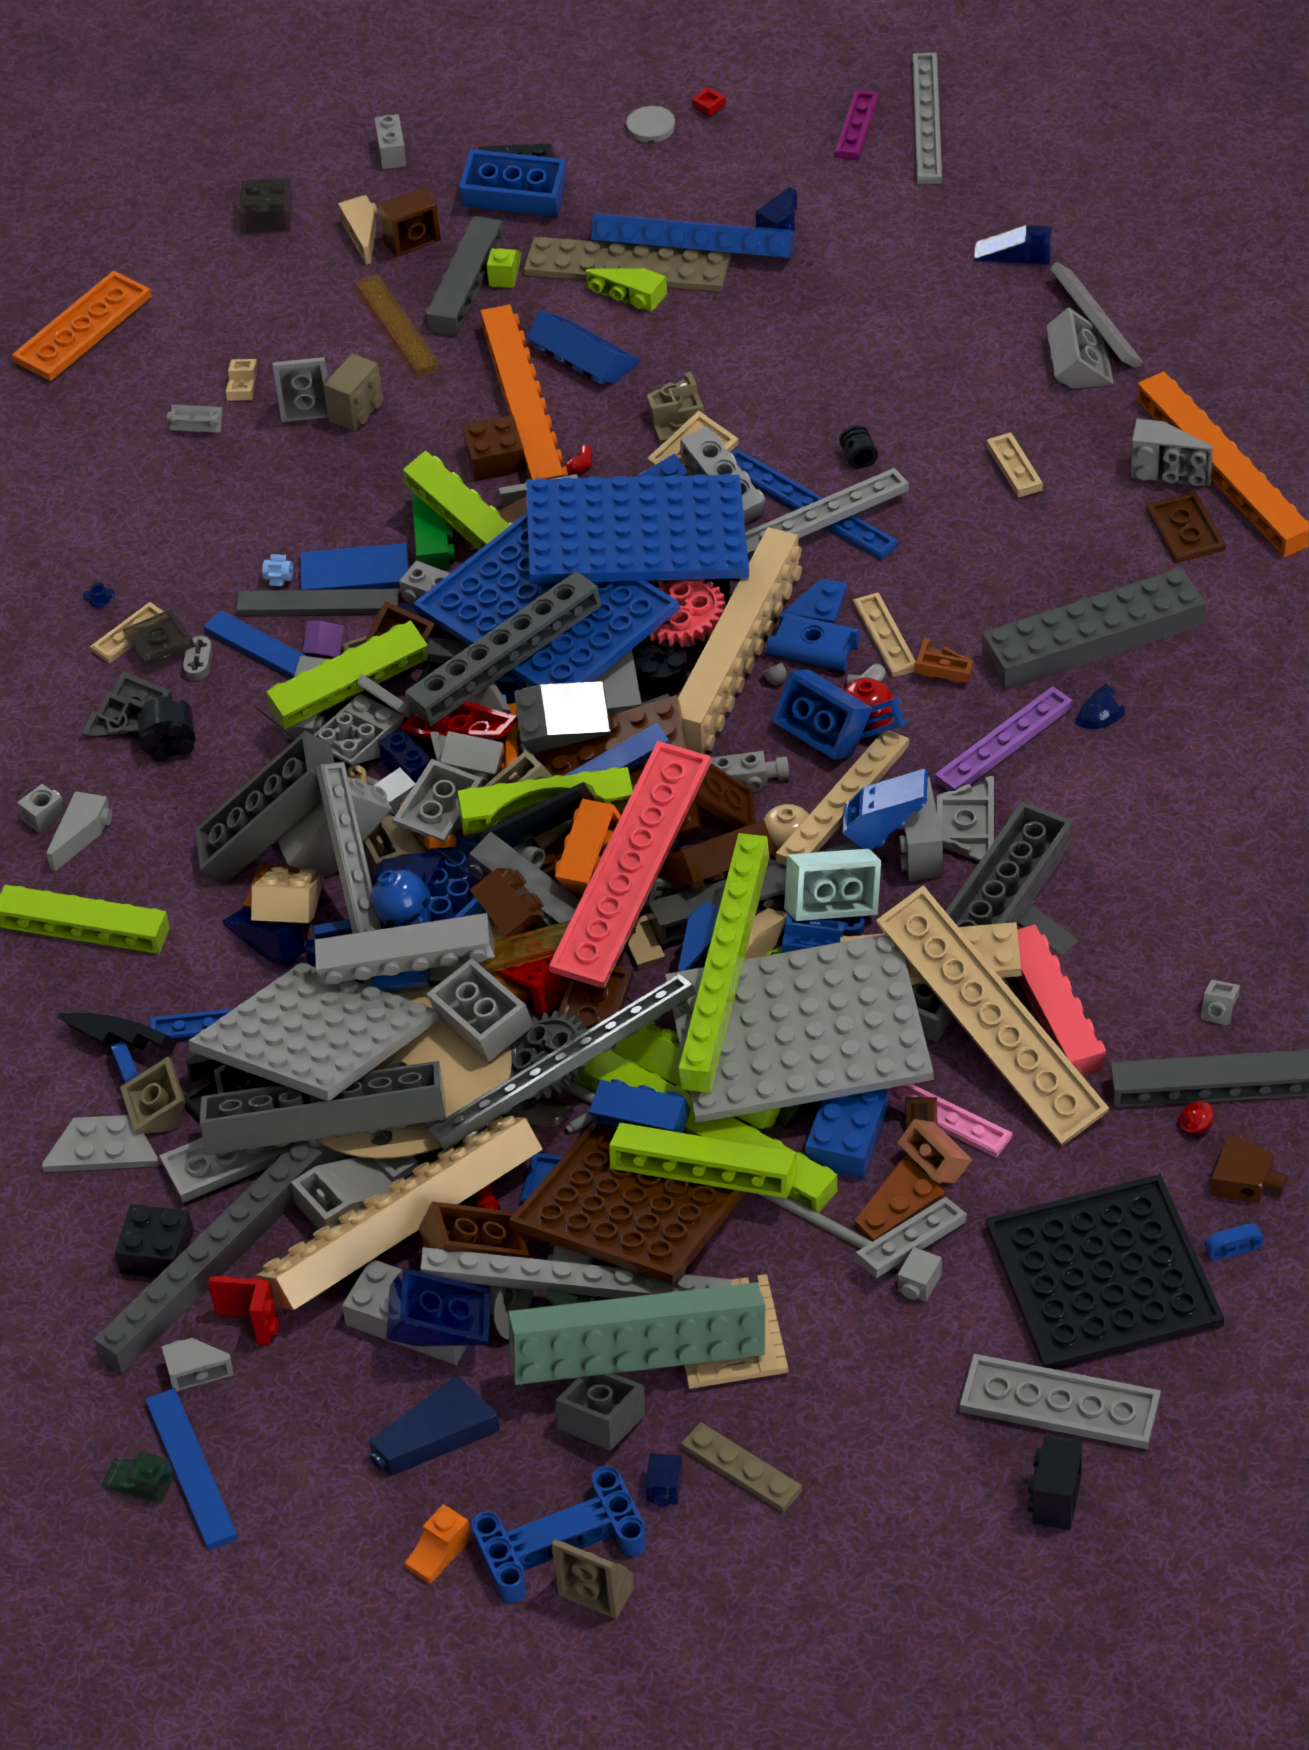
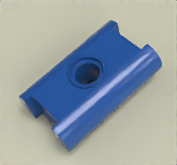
M781 612L779 615L780 627L775 636L769 635L766 654L776 658L846 673L849 669L848 656L852 648L858 649L861 631L853 627Z

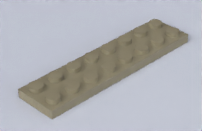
M534 236L524 267V275L586 281L587 269L645 268L666 276L667 287L722 292L731 257L730 252Z

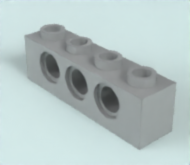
M705 426L681 438L680 455L695 475H740L744 523L763 515L765 503L763 493L759 489H755L748 473L739 468L734 455L726 451L717 433H713L708 426Z

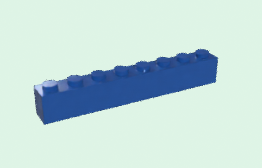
M608 213L593 214L591 240L786 258L793 256L795 230Z

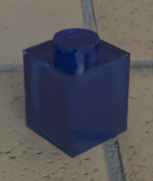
M650 1453L645 1482L647 1502H652L662 1507L670 1504H679L683 1477L682 1456Z

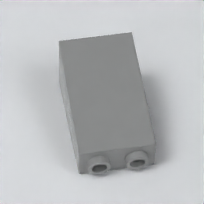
M348 777L363 843L392 808L387 800L386 792L381 787L371 786L357 778L352 779ZM322 799L312 810L300 818L294 826H291L277 841L288 865L300 869H316L318 874H325L326 878H330L338 871V866Z

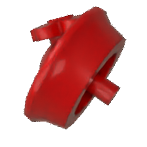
M1205 1101L1191 1103L1185 1107L1179 1117L1181 1129L1193 1135L1205 1133L1214 1122L1213 1108Z

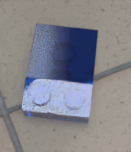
M402 1268L389 1287L386 1339L412 1346L487 1345L491 1289Z

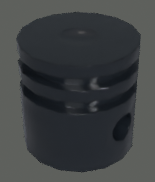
M854 425L845 429L840 435V446L852 468L860 469L871 466L876 462L878 450L866 427Z

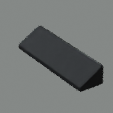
M582 782L484 830L483 833L486 837L492 832L513 848L573 819L574 812L579 808L582 799L597 802L599 800L593 786Z

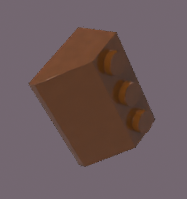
M432 1201L419 1226L425 1248L521 1258L529 1257L523 1234L511 1230L509 1227V1219L515 1212Z

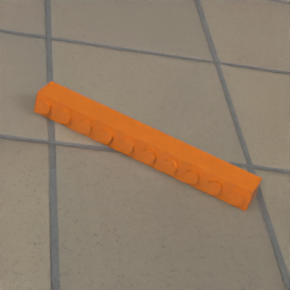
M510 304L481 310L482 328L509 415L514 416L523 445L528 479H552L568 476L566 466L561 467L563 464L561 450H556L555 448L558 447L555 432H550L552 430L550 415H545L547 413L544 397H539L541 396L539 380L534 381L536 379L535 367L533 363L529 364L531 357L529 348L524 347L526 345L523 330H518L520 329L518 314H513Z
M1161 372L1138 382L1137 401L1156 421H1164L1213 446L1211 480L1283 557L1309 547V521L1305 520L1297 512L1296 507L1282 496L1280 490L1267 480L1264 473L1256 469L1251 460L1237 449L1236 444L1222 433L1221 428L1208 418L1204 410L1199 409L1192 398L1180 389L1174 379H1171L1165 372Z

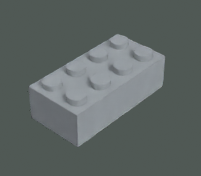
M374 1259L368 1262L342 1305L347 1326L457 1365L484 1319L480 1297L430 1279L420 1278L419 1275Z

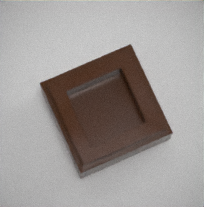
M905 1097V1126L909 1127L914 1119L931 1121L937 1124V1097Z

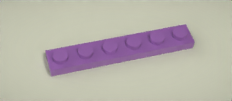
M1050 687L935 774V782L947 791H955L961 786L971 785L1073 707V700L1055 687Z

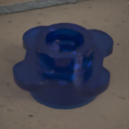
M97 582L89 591H85L82 596L84 600H89L92 606L103 607L110 602V598L115 596V592L113 589L106 588L103 583Z

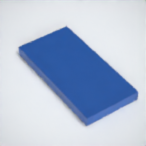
M407 543L301 552V590L400 588L399 581L408 571Z

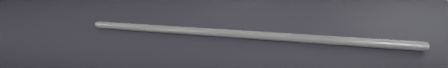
M571 1080L570 1088L566 1085L561 1086V1089L590 1105L592 1104L595 1093ZM758 1194L859 1249L872 1243V1241L790 1197L785 1199ZM905 1261L895 1266V1268L900 1270Z

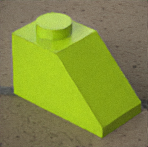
M491 248L487 262L489 286L514 288L523 255L522 252Z

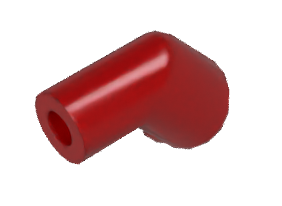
M581 446L579 456L573 457L565 463L569 475L580 474L591 468V446Z

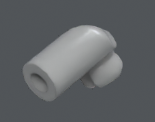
M873 664L862 675L848 674L847 685L859 678H873L882 681L886 674L885 669L880 664Z

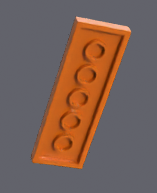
M113 270L12 354L13 362L51 382L152 297L151 289Z

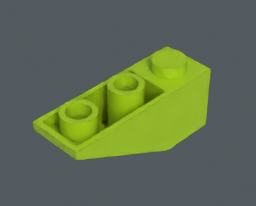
M645 268L586 270L587 289L594 293L610 296L616 301L632 304L638 309L652 312L667 295L666 276Z

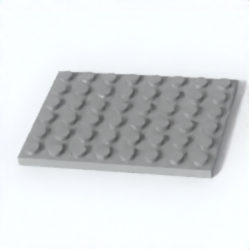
M883 934L744 960L712 1092L689 1091L696 1123L934 1080V1072L903 954L896 948L889 937ZM704 967L665 974L666 982L678 974L682 975L693 984L696 994L688 998L684 1004L672 1008L681 1054L686 1042Z

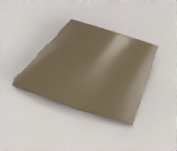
M691 372L685 373L684 379L676 384L669 382L661 389L646 395L660 446L695 413L700 411L705 415L704 406L697 392V384Z

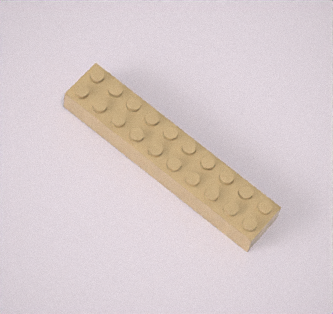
M767 527L749 562V578L740 579L678 699L681 706L688 750L705 754L706 751L713 749L715 734L717 731H722L726 712L733 710L735 695L742 692L745 675L752 673L754 658L756 655H761L765 636L769 637L774 626L773 621L775 618H779L783 610L784 599L789 600L793 582L799 581L802 572V566L799 565L802 549L798 546V534Z
M499 1115L486 1124L487 1128L481 1132L474 1131L462 1138L463 1143L456 1148L451 1146L437 1154L438 1159L431 1164L425 1162L414 1168V1174L406 1180L400 1178L389 1184V1190L381 1196L375 1194L367 1198L363 1202L364 1206L356 1212L353 1209L342 1214L338 1218L340 1222L331 1228L328 1225L317 1230L313 1234L314 1238L306 1244L304 1242L295 1244L288 1249L289 1254L281 1260L275 1258L264 1264V1270L256 1276L259 1279L270 1282L275 1307L295 1310L419 1230V1226L432 1201L459 1204L543 1150L526 1118L502 1117V1115Z

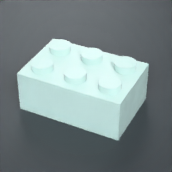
M870 849L787 854L784 909L795 921L878 915L881 860Z

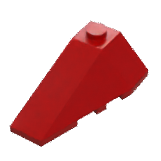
M466 701L431 727L416 714H413L401 729L405 733L431 739L430 732L433 731L439 732L443 736H447L448 731L483 739H502L518 719L517 716Z

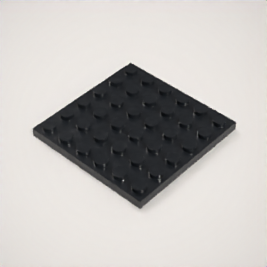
M1161 1174L986 1218V1228L1039 1360L1044 1368L1057 1369L1224 1325V1316Z

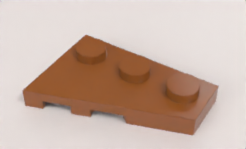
M905 1155L857 1216L855 1227L873 1242L943 1199L945 1191Z

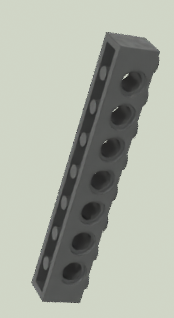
M575 571L406 690L405 694L410 710L430 727L602 606L597 586L578 571Z

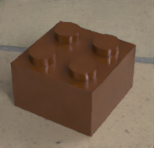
M424 187L379 204L383 240L397 258L441 241L437 203Z
M513 415L462 425L464 445L475 481L526 471L524 449Z
M496 868L470 889L504 936H519L546 915L542 910L544 904L534 892L530 894L524 886L527 882L523 875L517 869L513 871L512 868Z

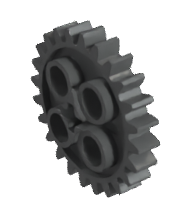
M554 1011L551 1018L545 1012L540 1021L534 1016L532 1018L534 1026L510 1045L512 1053L510 1078L583 1034L588 1029L575 1015L571 1017L567 1012H564L561 1016L558 1011ZM584 1065L570 1071L560 1081L549 1084L538 1091L534 1098L539 1100L543 1093L548 1099L553 1090L561 1094V1086L566 1085L570 1088V1080L572 1078L580 1079L581 1077L577 1073L578 1070H586L587 1066Z

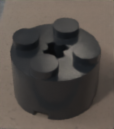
M658 638L653 641L650 639L641 641L634 647L633 658L639 692L657 698L667 693L671 697L682 690L688 680L687 654L684 647H680L677 641L672 646H669L668 639L659 645Z
M158 697L146 702L142 706L141 713H138L140 746L147 754L152 756L154 761H166L169 756L188 754L194 750L195 730L193 711L187 702L180 699L179 703L172 701L171 697Z

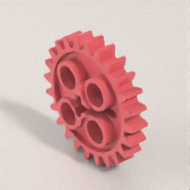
M695 579L669 580V583L666 584L661 580L658 581V589L679 601L680 610L649 635L650 640L653 641L658 638L659 645H661L663 641L668 639L669 646H672L677 641L680 647H684L686 641H689L692 646L695 645V639L697 638L704 642V635L712 634L713 628L716 627L726 608L724 595L720 593L719 586L714 587L713 581L705 584L704 579H698L697 581Z

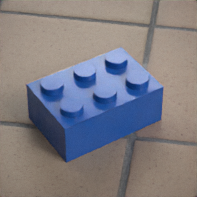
M811 670L790 671L771 721L832 759H844L853 756L873 708Z
M889 1089L822 1100L805 1145V1155L815 1163L829 1167L834 1173L865 1179L889 1112Z

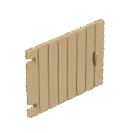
M767 1274L757 1275L758 1285L765 1303V1355L684 1365L689 1389L789 1373ZM748 1277L731 1280V1285L749 1283Z

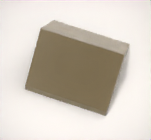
M166 1057L120 1087L133 1130L137 1134L171 1132L179 1128L186 1102L172 1059Z

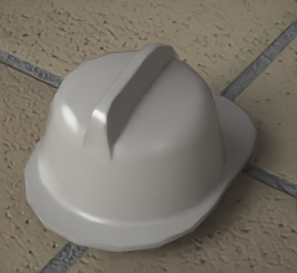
M489 1285L486 1295L487 1310L490 1315L494 1316L496 1329L500 1336L509 1339L508 1311L528 1309L534 1290Z

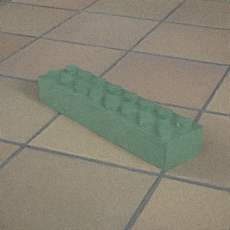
M758 1282L508 1311L509 1358L515 1385L765 1355V1303Z

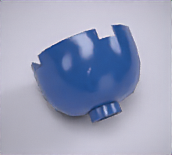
M388 870L379 876L372 889V908L380 922L384 925H388L387 921L391 920L395 924H399L412 918L424 908L422 902L425 897L429 901L430 891L423 880L409 870Z

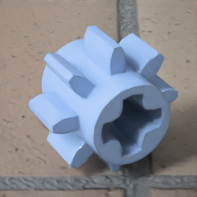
M271 554V560H264L263 579L270 580V586H282L285 584V581H291L293 576L292 561H286V555Z

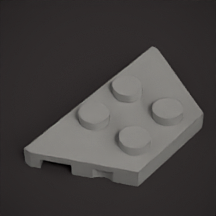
M994 776L986 777L985 783L971 787L970 784H967L955 791H948L937 795V817L944 849L978 862L986 854L994 842Z
M129 1115L73 1118L42 1164L44 1172L159 1167L157 1155L144 1133L137 1134L134 1132Z

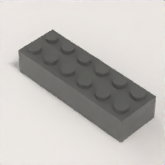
M304 731L195 828L200 870L223 882H229L251 861L259 857L268 846L276 842L291 826H294L308 811L312 810L322 800L315 767L320 764L334 763L331 744Z

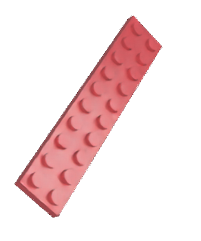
M657 741L549 964L551 973L605 989L711 764V756Z

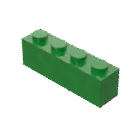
M412 492L417 561L440 570H450V560H455L454 544H449V541H454L453 528L451 525H447V522Z

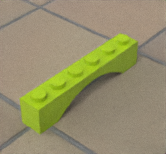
M613 767L602 771H584L573 775H555L544 779H527L522 782L498 783L493 786L469 787L465 790H458V807L463 835L484 832V830L506 820L513 814L533 807L582 782L593 786L599 802L613 804L619 813H623L633 792L628 767Z

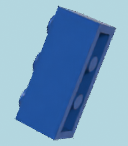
M612 1079L611 1082L600 1080L589 1113L596 1124L612 1128H618L619 1123L683 1133L691 1109L685 1098L677 1092L667 1091V1093L656 1092L649 1086L640 1085L639 1087L628 1086L621 1080Z

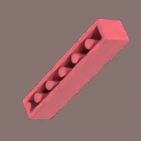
M1035 924L1017 929L1021 976L1016 978L1042 1028L1081 1075L1102 1070L1103 1058L1106 1057L1104 1044L1101 1040L1097 1041L1091 1020L1084 1017L1081 1001L1078 997L1074 998L1071 983L1067 976L1063 977L1057 956L1051 955L1046 935H1041Z

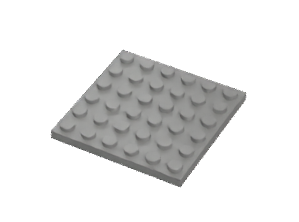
M300 963L188 1040L189 1051L329 1102L438 1022L439 1012L425 1004L413 1002L399 995L379 990L376 987L358 983L355 980L342 981L339 984H322L315 967Z

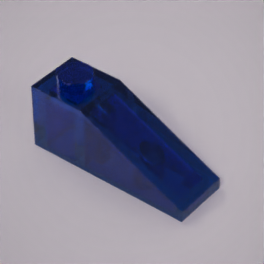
M1026 225L978 241L975 245L974 261L1050 265L1052 226Z
M242 908L222 920L226 928L266 960L280 963L281 965H289L306 952L298 922L251 920V909Z

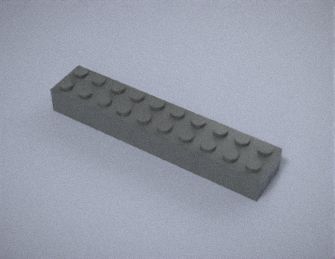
M1022 801L945 912L958 927L1016 922L1018 925L1073 844V821ZM919 983L912 985L924 1036L929 1040L938 1042L954 1017L927 984L920 985Z

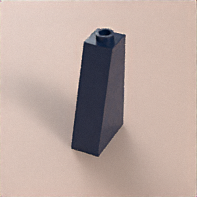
M456 1375L369 1440L371 1449L370 1460L378 1470L385 1469L391 1476L495 1434L500 1430L498 1414Z

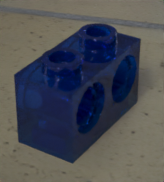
M401 728L378 741L381 762L391 772L401 768L416 784L432 758Z

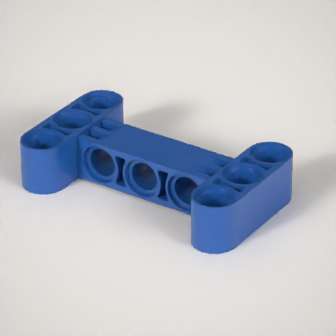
M603 1466L594 1471L592 1475L593 1499L510 1531H505L500 1518L493 1512H481L474 1517L472 1530L475 1546L501 1600L514 1603L523 1599L527 1590L524 1571L554 1559L552 1550L554 1539L582 1549L613 1537L622 1554L633 1557L643 1553L647 1545L645 1525L617 1469L611 1466ZM499 1556H502V1557H503V1558H501V1559H494V1558L499 1557ZM508 1582H516L511 1585L507 1584Z

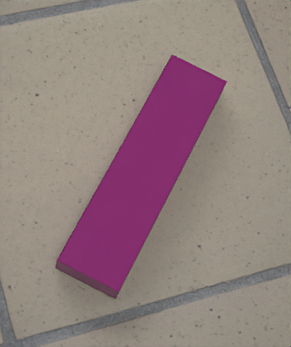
M855 90L837 143L835 157L859 160L879 99V93Z

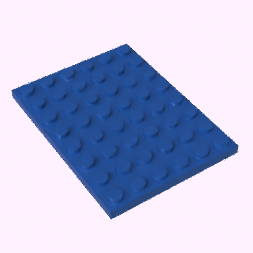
M697 474L695 476L669 475L658 477L646 475L642 477L617 476L614 478L589 477L574 479L565 477L561 479L536 478L526 480L530 583H560L575 571H578L591 582L749 578L740 475Z
M527 512L413 603L415 611L470 646L556 586L558 583H530ZM645 580L592 582L598 588L602 606L509 672L532 687L540 684L593 682L679 611V601Z

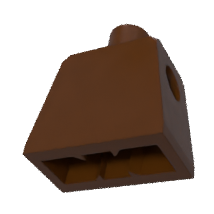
M1229 1134L1212 1176L1211 1195L1260 1203L1266 1188L1283 1193L1288 1176L1273 1171L1274 1155L1272 1152Z

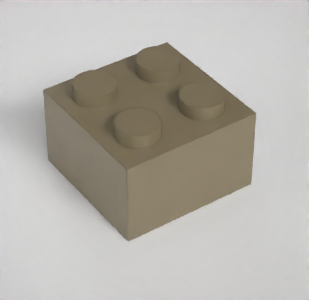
M352 353L325 382L324 392L330 422L355 431L361 424L367 422L369 415L375 408L378 409L382 405L383 394L378 363Z

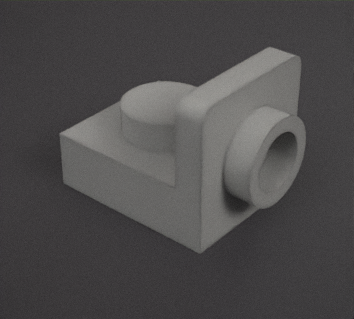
M1211 979L1204 993L1201 1019L1229 1025L1233 1006L1239 997L1240 985Z

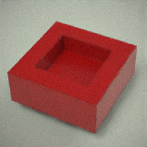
M707 87L691 99L692 107L711 116L726 105V96Z

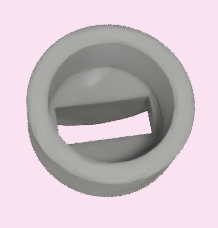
M781 662L765 670L763 674L771 684L780 685L785 681L787 671Z

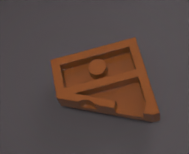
M924 637L915 663L914 673L930 678H944L954 683H968L974 660L959 655L947 647L940 651L931 646V639Z

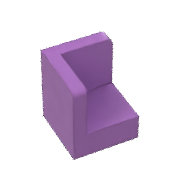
M307 621L303 653L320 654L330 657L339 656L344 626L324 621Z

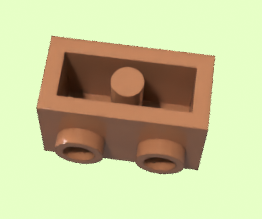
M914 1119L898 1141V1144L908 1153V1156L918 1163L927 1172V1175L937 1183L957 1182L972 1161L935 1122Z

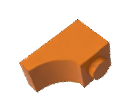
M443 1504L423 1525V1532L416 1548L404 1562L405 1568L431 1584L471 1540L468 1520Z

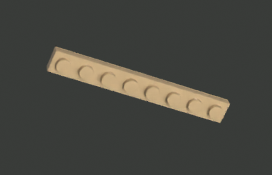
M889 730L882 732L776 852V862L787 866V854L818 852L842 825L844 805L863 787L878 783L907 749L909 738Z

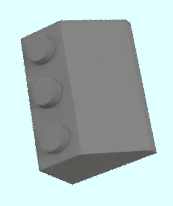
M1068 307L1046 325L1054 367V377L1060 384H1065L1071 389L1110 386L1114 384L1106 341L1091 322Z

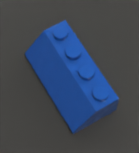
M470 149L459 185L462 206L559 217L564 199L566 159Z
M542 310L538 311L526 337L535 342V348L546 353L548 350L553 352L552 357L563 363L571 362L573 364L572 369L582 374H585L587 371L592 374L590 379L602 385L605 382L616 383L642 361L568 318Z

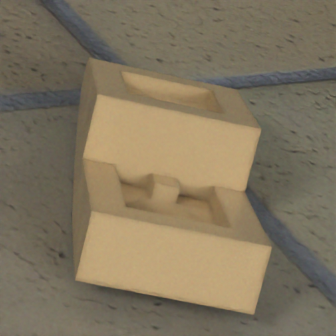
M257 359L231 360L228 370L229 382L226 389L227 401L253 399Z

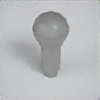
M591 1106L585 1114L565 1126L569 1134L578 1132L594 1121L589 1113Z

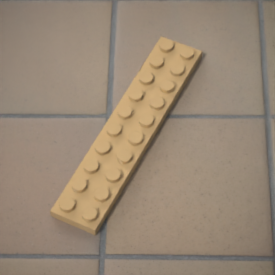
M924 885L876 920L877 925L895 944L896 948L903 954L1061 1147L1109 1112V1107Z

